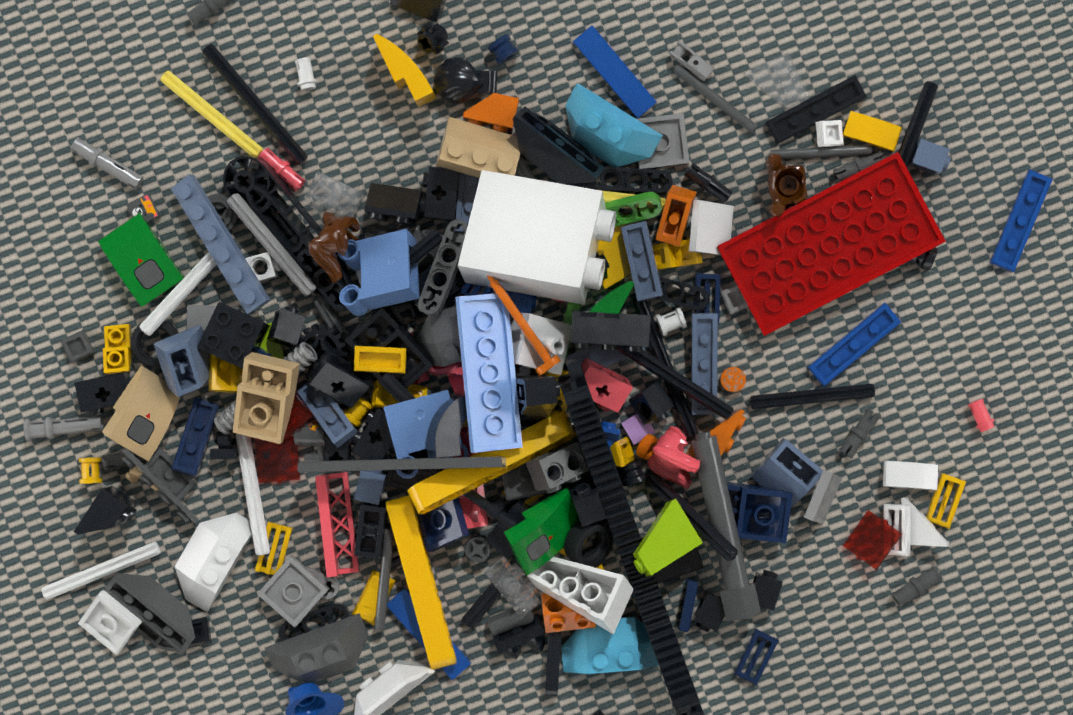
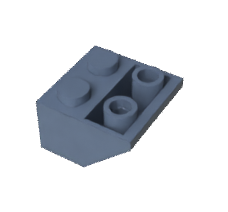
M201 325L153 343L167 388L178 397L201 388L209 379L210 354L198 348L204 333Z
M782 438L750 477L762 487L793 493L792 507L811 490L820 479L823 470L788 440Z

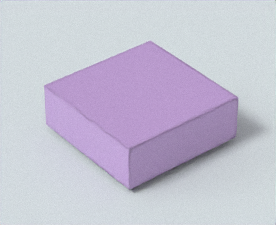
M637 414L621 423L633 445L640 442L647 434L655 433L650 422L644 425Z

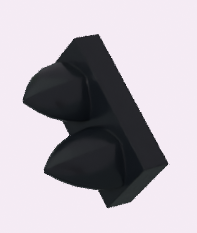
M538 613L534 615L533 621L529 624L518 626L496 636L492 634L498 653H503L514 659L518 658L521 644L523 643L541 653L545 645V631Z

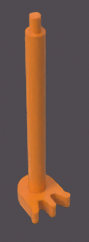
M487 276L491 282L490 286L544 363L535 369L539 376L558 364L561 361L557 355L550 356L499 281L492 276Z

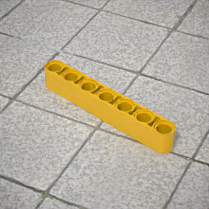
M565 412L556 413L521 431L523 447L478 452L471 456L505 457L506 467L445 469L413 485L407 492L418 513L425 514L525 464V462L572 440L577 433Z
M409 495L386 501L388 516L430 667L432 670L457 664L414 504Z

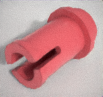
M983 398L968 404L977 423L976 429L979 428L980 432H984L995 427L993 424L995 420L994 418L991 419Z

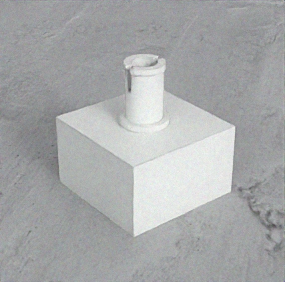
M521 313L550 356L557 355L561 360L545 373L561 375L570 340L571 325L530 313ZM513 319L511 334L514 364L535 370L544 362Z

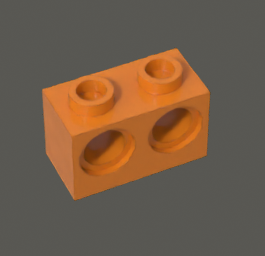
M546 593L541 594L546 633L596 627L594 622Z

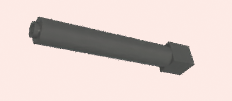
M710 431L695 434L696 439L691 440L695 459L700 460L698 474L709 523L738 550V555L733 561H726L716 551L724 585L720 595L726 621L747 620L761 613L755 583H749L717 437L716 435H711Z

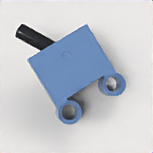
M407 229L358 241L348 240V249L345 251L346 255L342 256L338 252V256L351 270H361V288L354 284L345 286L339 295L340 302L353 315L361 316L368 312V310L419 299L418 261L438 246L443 237L437 230H433L417 243L414 236Z
M385 373L379 379V383L399 402L383 407L397 459H415L409 453L427 449V433L431 420L437 410L450 399L449 392L444 390L415 398L391 373ZM459 436L460 447L464 451L463 457H468V449L462 443L461 436ZM414 469L410 474H405L401 470L396 471L402 478L409 479L414 477L419 469Z

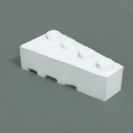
M557 557L551 558L539 569L527 575L537 589L613 635L633 592L632 586L624 575Z

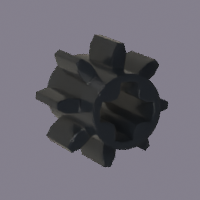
M428 22L421 27L422 30L417 32L419 36L417 40L418 45L427 54L433 50L434 54L437 55L449 44L447 41V31L439 23L432 26Z

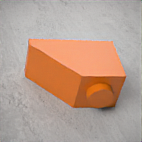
M672 185L666 198L655 240L680 247L692 212L693 200H695L697 194L696 191Z

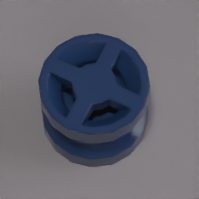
M508 34L501 36L487 47L491 53L495 54L498 65L508 61L519 52L518 48L511 44V38Z

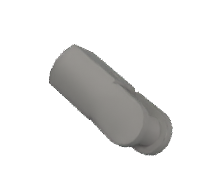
M678 41V46L674 51H670L669 55L704 82L714 70V67L697 55L686 44ZM685 52L691 55L687 62L681 58Z

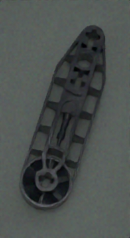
M243 155L230 161L223 174V185L229 198L233 194H240L314 283L316 289L313 294L331 305L335 310L347 311L348 309L340 302L339 295L345 286L353 285L354 283L345 262L338 256V252L337 261L342 271V278L336 283H328L325 279L326 272L323 269L318 270L320 266L314 259L311 261L312 256L309 253L308 245L315 237L310 230L313 229L319 236L322 231L321 227L264 159L255 155ZM252 160L257 162L256 168H249ZM236 162H238L244 168V170L237 172L234 168ZM280 189L293 206L290 207L278 193ZM295 209H297L299 213L303 216V218L308 222L309 225L307 227L294 213Z

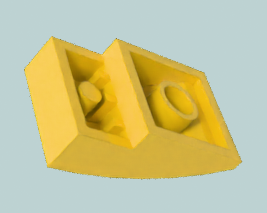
M379 34L373 35L398 89L408 85L418 107L435 100L436 96L430 84L412 59L388 39Z

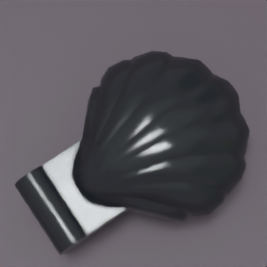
M462 57L449 58L444 60L437 68L434 76L435 89L442 100L458 105L465 103L475 93H497L498 72L476 70L467 59L464 60Z

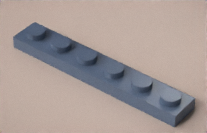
M187 175L173 186L171 190L247 315H252L271 300L195 175Z

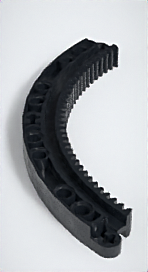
M576 357L567 360L565 363L569 373L557 377L628 580L633 588L634 597L676 715H704L654 574L651 576H646L644 573L641 574L634 565L633 561L636 559L633 553L642 539L579 359Z

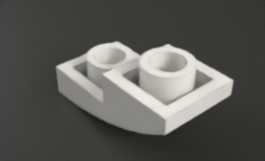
M884 461V487L937 490L938 465Z

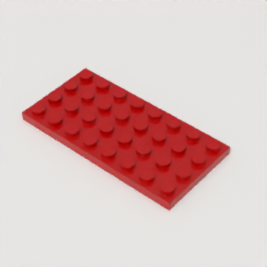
M896 152L785 210L780 217H772L718 245L717 248L763 336H766L946 242L899 152Z

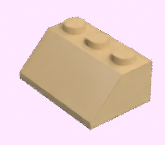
M448 117L436 166L480 178L482 170L515 176L520 157L517 137Z

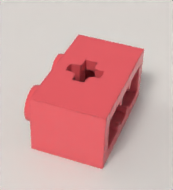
M585 357L581 368L593 401L604 411L609 412V410H613L618 413L633 389L632 384L628 378Z

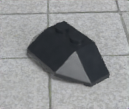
M525 106L513 117L512 120L520 153L531 164L543 170L550 179L557 181L559 184L594 182L605 170L586 148L545 117L531 112Z

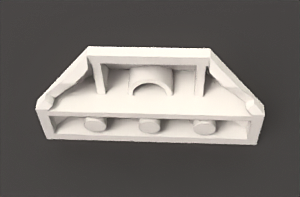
M236 512L199 523L175 565L187 601L209 612L252 537L249 519Z
M397 660L394 664L390 661L378 670L380 675L375 679L369 677L358 686L361 690L356 695L354 715H381L432 675L435 670L431 669L429 663Z

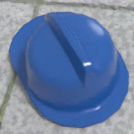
M304 683L288 689L289 705L286 708L285 714L337 715L344 708L345 701L338 694L322 692L318 685L314 683Z

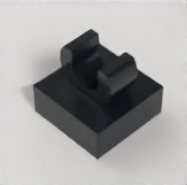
M231 435L218 436V448L210 449V459L239 458L238 448H231Z

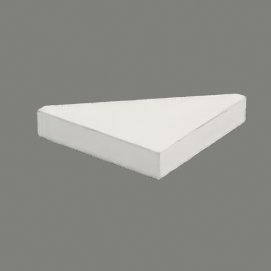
M901 498V505H911L910 545L948 547L949 541L935 529V526L922 512H919L909 501V498ZM901 510V545H902V510Z

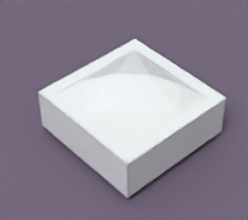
M842 120L816 122L818 147L844 145Z

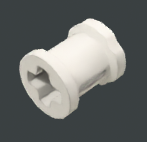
M680 307L662 316L660 314L655 315L663 336H666L667 332L680 327L683 329L687 328Z

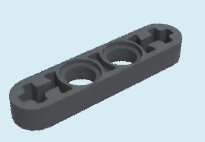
M453 220L448 224L420 295L419 308L428 316H436L443 310L459 269L458 262L468 224L463 220ZM462 226V230L465 233L464 235H459L456 240L460 245L458 248L448 242L451 240L454 243L456 235L453 233V230L459 229ZM449 249L455 250V260L450 263L443 260L445 251ZM439 273H444L447 276L445 285L441 287L435 286V276ZM430 288L437 292H442L441 296L435 294L434 301L437 303V306L431 307L428 310V306L425 303L427 300L431 301L434 296Z

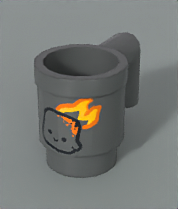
M307 422L301 423V425H294L295 445H302L303 447L317 446V453H306L304 455L305 462L325 461V431L320 423Z

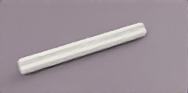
M209 251L140 324V329L146 335H152L217 265Z
M236 433L255 554L258 556L270 553L251 437Z
M152 542L44 586L41 589L43 597L46 600L157 556L161 553L160 547L157 542Z

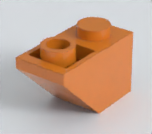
M493 93L466 110L463 114V119L479 126L483 124L493 126V130L507 133V130L513 131L514 124L512 119L517 114L519 98Z

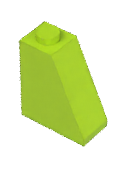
M676 499L670 500L664 505L633 553L636 559L633 561L634 565L641 574L644 573L646 576H651L703 543Z

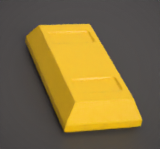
M355 346L354 371L406 373V348Z
M628 436L614 442L610 446L616 466L624 467L635 460Z
M375 570L372 571L351 614L353 616L360 613L362 620L373 626L375 625L380 573ZM392 578L389 580L388 596L396 581Z

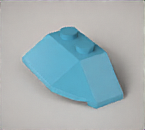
M578 83L565 105L571 137L591 154L614 168L652 157L663 137L657 131Z
M622 617L614 635L597 624L594 628L577 629L561 646L563 672L596 674L642 670L659 665L645 625L636 617Z

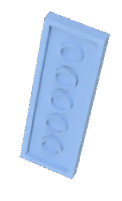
M496 293L455 297L470 452L477 453L521 448L523 446L510 313Z

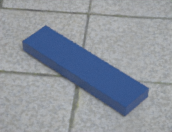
M593 25L573 41L574 45L637 119L657 103Z
M1030 169L1027 170L989 261L990 264L1010 272L1015 271L1052 183V178Z
M883 303L807 368L824 387L900 324L901 321L889 306Z
M405 587L387 603V607L425 649L411 595ZM452 641L457 664L442 667V669L453 680L472 662Z

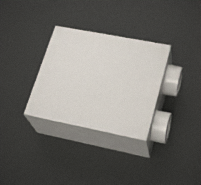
M482 170L458 268L464 282L468 284L492 288L490 286L491 282L487 278V276H492L507 291L584 305L588 288L596 290L601 288L605 271V259L595 257L599 240L607 242L612 240L616 223V211L606 210L603 191Z

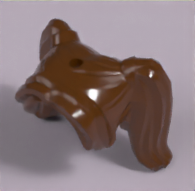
M770 154L765 161V165L769 170L768 192L771 197V203L768 205L767 210L771 216L780 217L786 205L799 204L808 199L805 186L806 174L805 168L802 165H783L780 154ZM787 183H790V188L786 187Z
M324 212L323 229L319 236L309 243V253L315 262L329 275L332 282L336 283L342 278V271L337 261V252L345 256V251L348 249V240H359L348 228L353 232H358L360 228L355 217H336L332 212Z

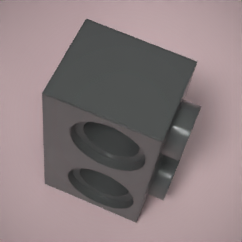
M579 442L565 443L525 462L536 491L547 490V493L561 489V484L566 481L567 483H572L582 478L581 474L589 471Z

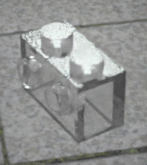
M317 171L304 199L310 202L308 207L321 213L323 209H326L336 217H355L365 194Z
M504 556L484 572L521 619L541 603L535 595L539 592L530 580L525 583L522 579L525 573L516 563L511 565Z

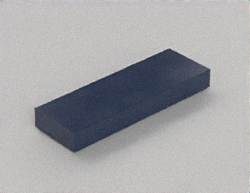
M198 398L194 399L171 468L172 471L197 477L215 423L214 418L218 414L219 404Z

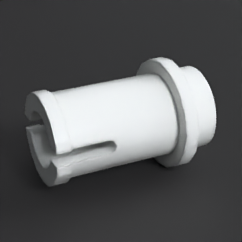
M311 58L295 60L299 77L298 87H301V91L315 89L317 80L314 79Z

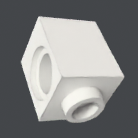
M268 252L245 258L259 282L279 277L277 271H280L281 267ZM260 261H265L268 266L267 272L263 275H259L256 272V265Z

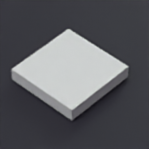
M693 200L689 251L721 256L717 246L731 239L734 206Z
M102 590L78 624L114 654L118 655L142 621L105 590Z

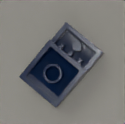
M727 482L739 538L786 543L793 493Z

